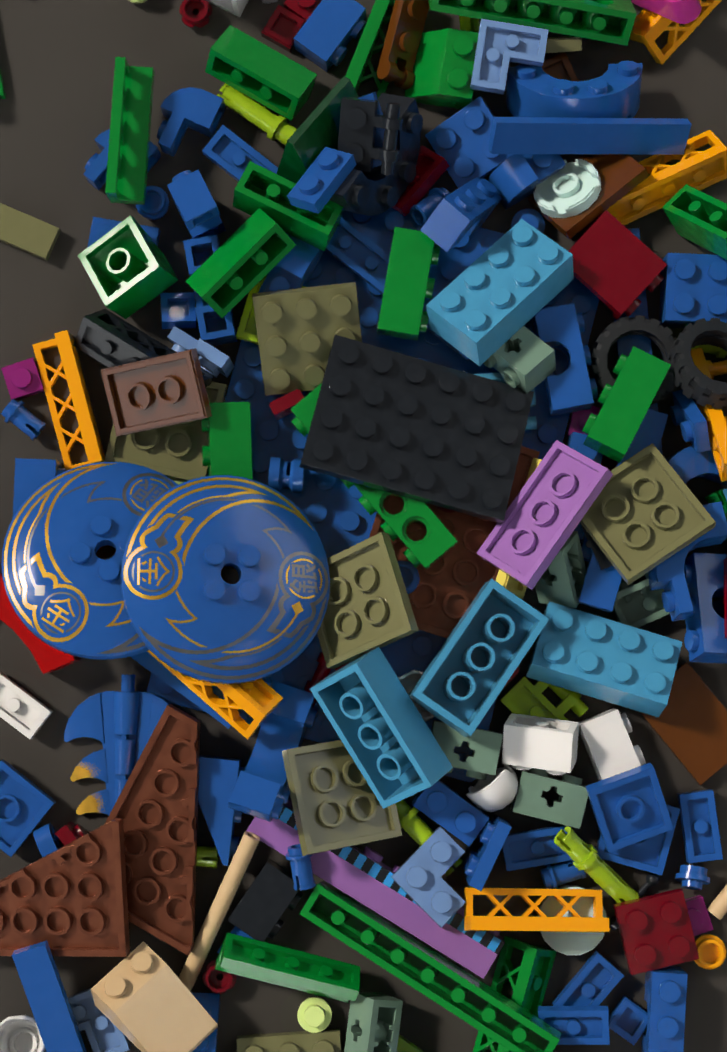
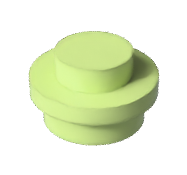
M320 997L307 998L299 1006L297 1013L298 1022L308 1032H321L331 1022V1007L327 1001Z

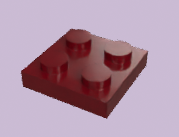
M681 888L613 904L631 975L699 959L684 893Z

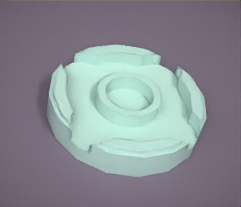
M575 159L576 162L569 163L564 160L566 165L563 169L536 185L535 193L533 191V194L541 212L552 218H568L587 210L597 200L601 191V179L593 164L583 159Z
M564 885V886L559 887L558 889H585V888H583V887H581V886H578V885ZM547 896L539 909L547 917H555L563 906L554 896ZM561 896L567 903L573 898ZM580 897L572 908L581 917H593V897ZM603 907V918H607L606 911ZM567 911L562 917L573 916ZM541 932L544 941L552 949L567 956L582 955L593 950L603 939L605 933Z

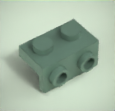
M648 572L644 574L646 579L636 584L632 582L627 585L625 581L620 583L613 607L619 623L639 628L670 614V612L665 611L662 603V592H664V589L650 591Z

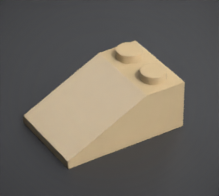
M144 941L91 988L95 1006L141 1052H193L218 1027L215 1020L167 963Z

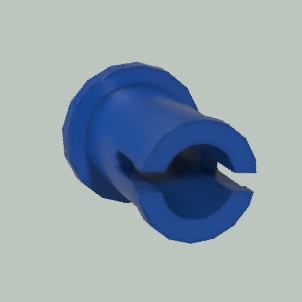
M443 187L431 189L425 199L410 208L413 220L419 225L425 224L443 198L449 195L450 192Z
M15 399L11 400L1 413L5 417L4 421L7 424L9 422L13 423L28 435L32 441L40 435V430L45 428L46 423L23 407L24 402H17Z
M300 844L289 846L288 853L285 855L286 860H290L294 883L293 888L296 891L299 889L300 891L307 890L316 886L310 858L313 854L302 856Z
M573 860L553 866L547 864L545 865L546 868L540 869L541 878L546 889H558L557 886L581 878L584 879L586 878V873L584 870H578L573 865Z

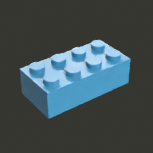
M521 219L426 305L430 329L478 366H481L574 280L573 254Z
M490 579L482 586L410 692L409 697L462 736H472L549 621V618L495 580Z
M549 601L543 614L549 618V621L536 639L526 677L659 717L668 704L683 642Z
M379 647L332 672L310 688V691L383 809L433 786L453 768Z

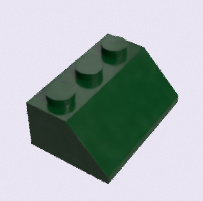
M346 76L337 83L287 140L277 175L297 183L324 147L338 149L341 99L343 97L359 98L350 79Z

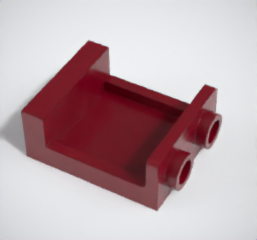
M607 210L569 250L573 254L574 276L614 312L612 316L616 320L623 313L626 316H630L642 303L638 299L639 295L645 289L652 292L665 278L661 271L667 264Z

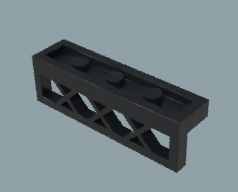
M102 309L83 317L73 346L108 368L177 353L107 309ZM201 368L205 387L211 385L214 375Z

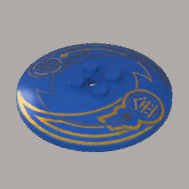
M98 462L64 471L37 488L14 515L8 527L2 549L1 568L4 587L14 611L23 624L46 644L67 654L97 660L119 659L148 651L149 648L133 628L125 609L121 591V561L126 542L137 520L154 500L178 484L167 476L144 466L125 462ZM105 545L116 549L115 555L107 560L96 556L98 549Z
M231 475L205 476L181 483L163 493L150 504L135 523L126 542L121 561L120 579L123 602L127 615L138 636L161 661L178 672L197 680L219 684H239L255 681L279 671L296 659L311 643L321 626L327 610L330 592L329 566L323 544L314 526L301 509L282 493L268 485L244 477ZM225 566L235 568L239 574L238 582L235 584L226 583L221 577V569Z

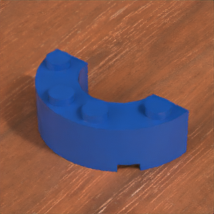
M634 61L608 64V70L602 76L579 82L554 78L545 73L542 67L520 64L516 67H508L507 108L514 117L633 118L638 112L640 105L643 65Z
M275 682L273 689L283 699L263 720L248 764L244 771H240L228 801L230 809L271 822L273 818L279 819L284 803L287 804L290 798L282 751L302 746L306 729L313 728L318 714V709L313 708L315 697L312 693L279 682Z

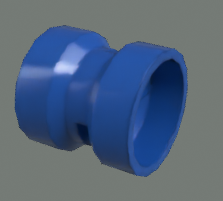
M271 457L268 486L277 491L284 488L290 489L292 493H303L305 469L299 467L301 459H294L288 462L284 461L281 457Z

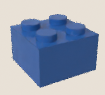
M667 253L662 259L667 266L661 271L665 278L660 282V325L664 328H685L688 324L694 325L696 320L703 318L706 321H710L711 318H720V322L726 323L727 260L718 255Z

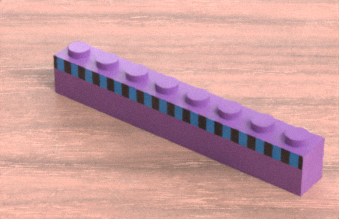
M290 798L287 804L284 803L278 820L273 818L271 822L254 817L246 830L258 835L260 841L284 856L288 853L289 846L300 844ZM356 846L316 853L310 857L313 874L483 979L505 944L503 937L499 935L501 931H464V906L442 928L439 927L391 878L400 866L395 864L393 869L381 862L383 856L367 846L364 850Z

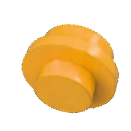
M712 934L699 936L695 940L699 959L694 960L695 963L707 970L718 968L726 958L725 944L719 937Z

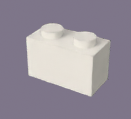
M615 708L579 722V733L599 781L646 764L639 745L633 746L628 735L633 730L626 713L620 714L619 710Z
M511 713L504 724L502 764L512 765L517 770L543 769L552 775L571 773L577 761L579 722Z

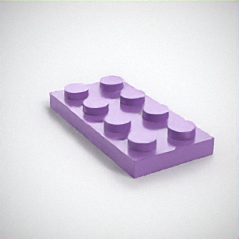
M556 440L506 510L504 521L501 524H496L477 551V554L532 590L613 474L608 468Z

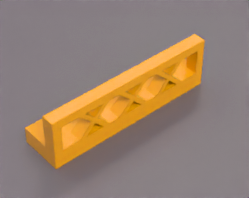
M699 0L702 6L701 13L694 21L684 25H679V23L644 8L635 18L630 40L643 43L655 62L663 65L722 0ZM663 31H669L667 44L660 50L655 40Z
M707 130L687 140L684 155H653L638 162L646 168L650 176L608 208L607 211L623 225H626L661 209L686 184L700 191L727 179V147L711 130ZM708 143L711 148L704 151H695L697 148ZM671 160H681L674 165H665V163Z
M68 330L54 333V339L32 344L64 466L66 470H70L90 463L104 462L105 454L77 349L73 346V335ZM58 347L61 363L57 370L45 363L43 350ZM48 370L54 373L51 380L49 378ZM59 376L67 380L70 391L65 402L55 397L52 389ZM56 402L63 405L60 412H58ZM67 409L76 413L79 426L74 434L62 427L61 419ZM65 434L71 437V440L68 443V445L66 442ZM78 441L84 444L88 461L72 465L70 451L75 442Z
M150 650L147 651L247 740L283 699L280 694L262 679L239 684H219L197 680L171 668ZM212 686H217L223 692L225 699L217 697L213 693ZM238 709H243L254 719L250 725L240 717Z
M464 888V901L466 902L464 904V931L610 932L609 918H603L602 890L483 888L482 891H479L475 888ZM473 895H486L495 905L487 916H473ZM493 895H503L505 897L499 902ZM512 896H520L530 906L521 916H512L504 907V904ZM528 896H539V898L533 902ZM547 896H554L563 906L555 917H547L537 907ZM561 896L573 898L567 903ZM580 897H593V917H581L572 908ZM500 910L505 916L494 915ZM534 910L539 917H530L529 915ZM568 911L573 917L562 916Z

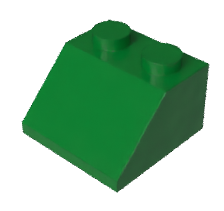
M446 28L422 33L413 67L415 80L411 88L405 90L404 97L415 98L416 103L460 110L470 104L473 95L470 84L478 32Z
M131 215L78 255L105 307L124 319L130 317L178 281L165 255Z

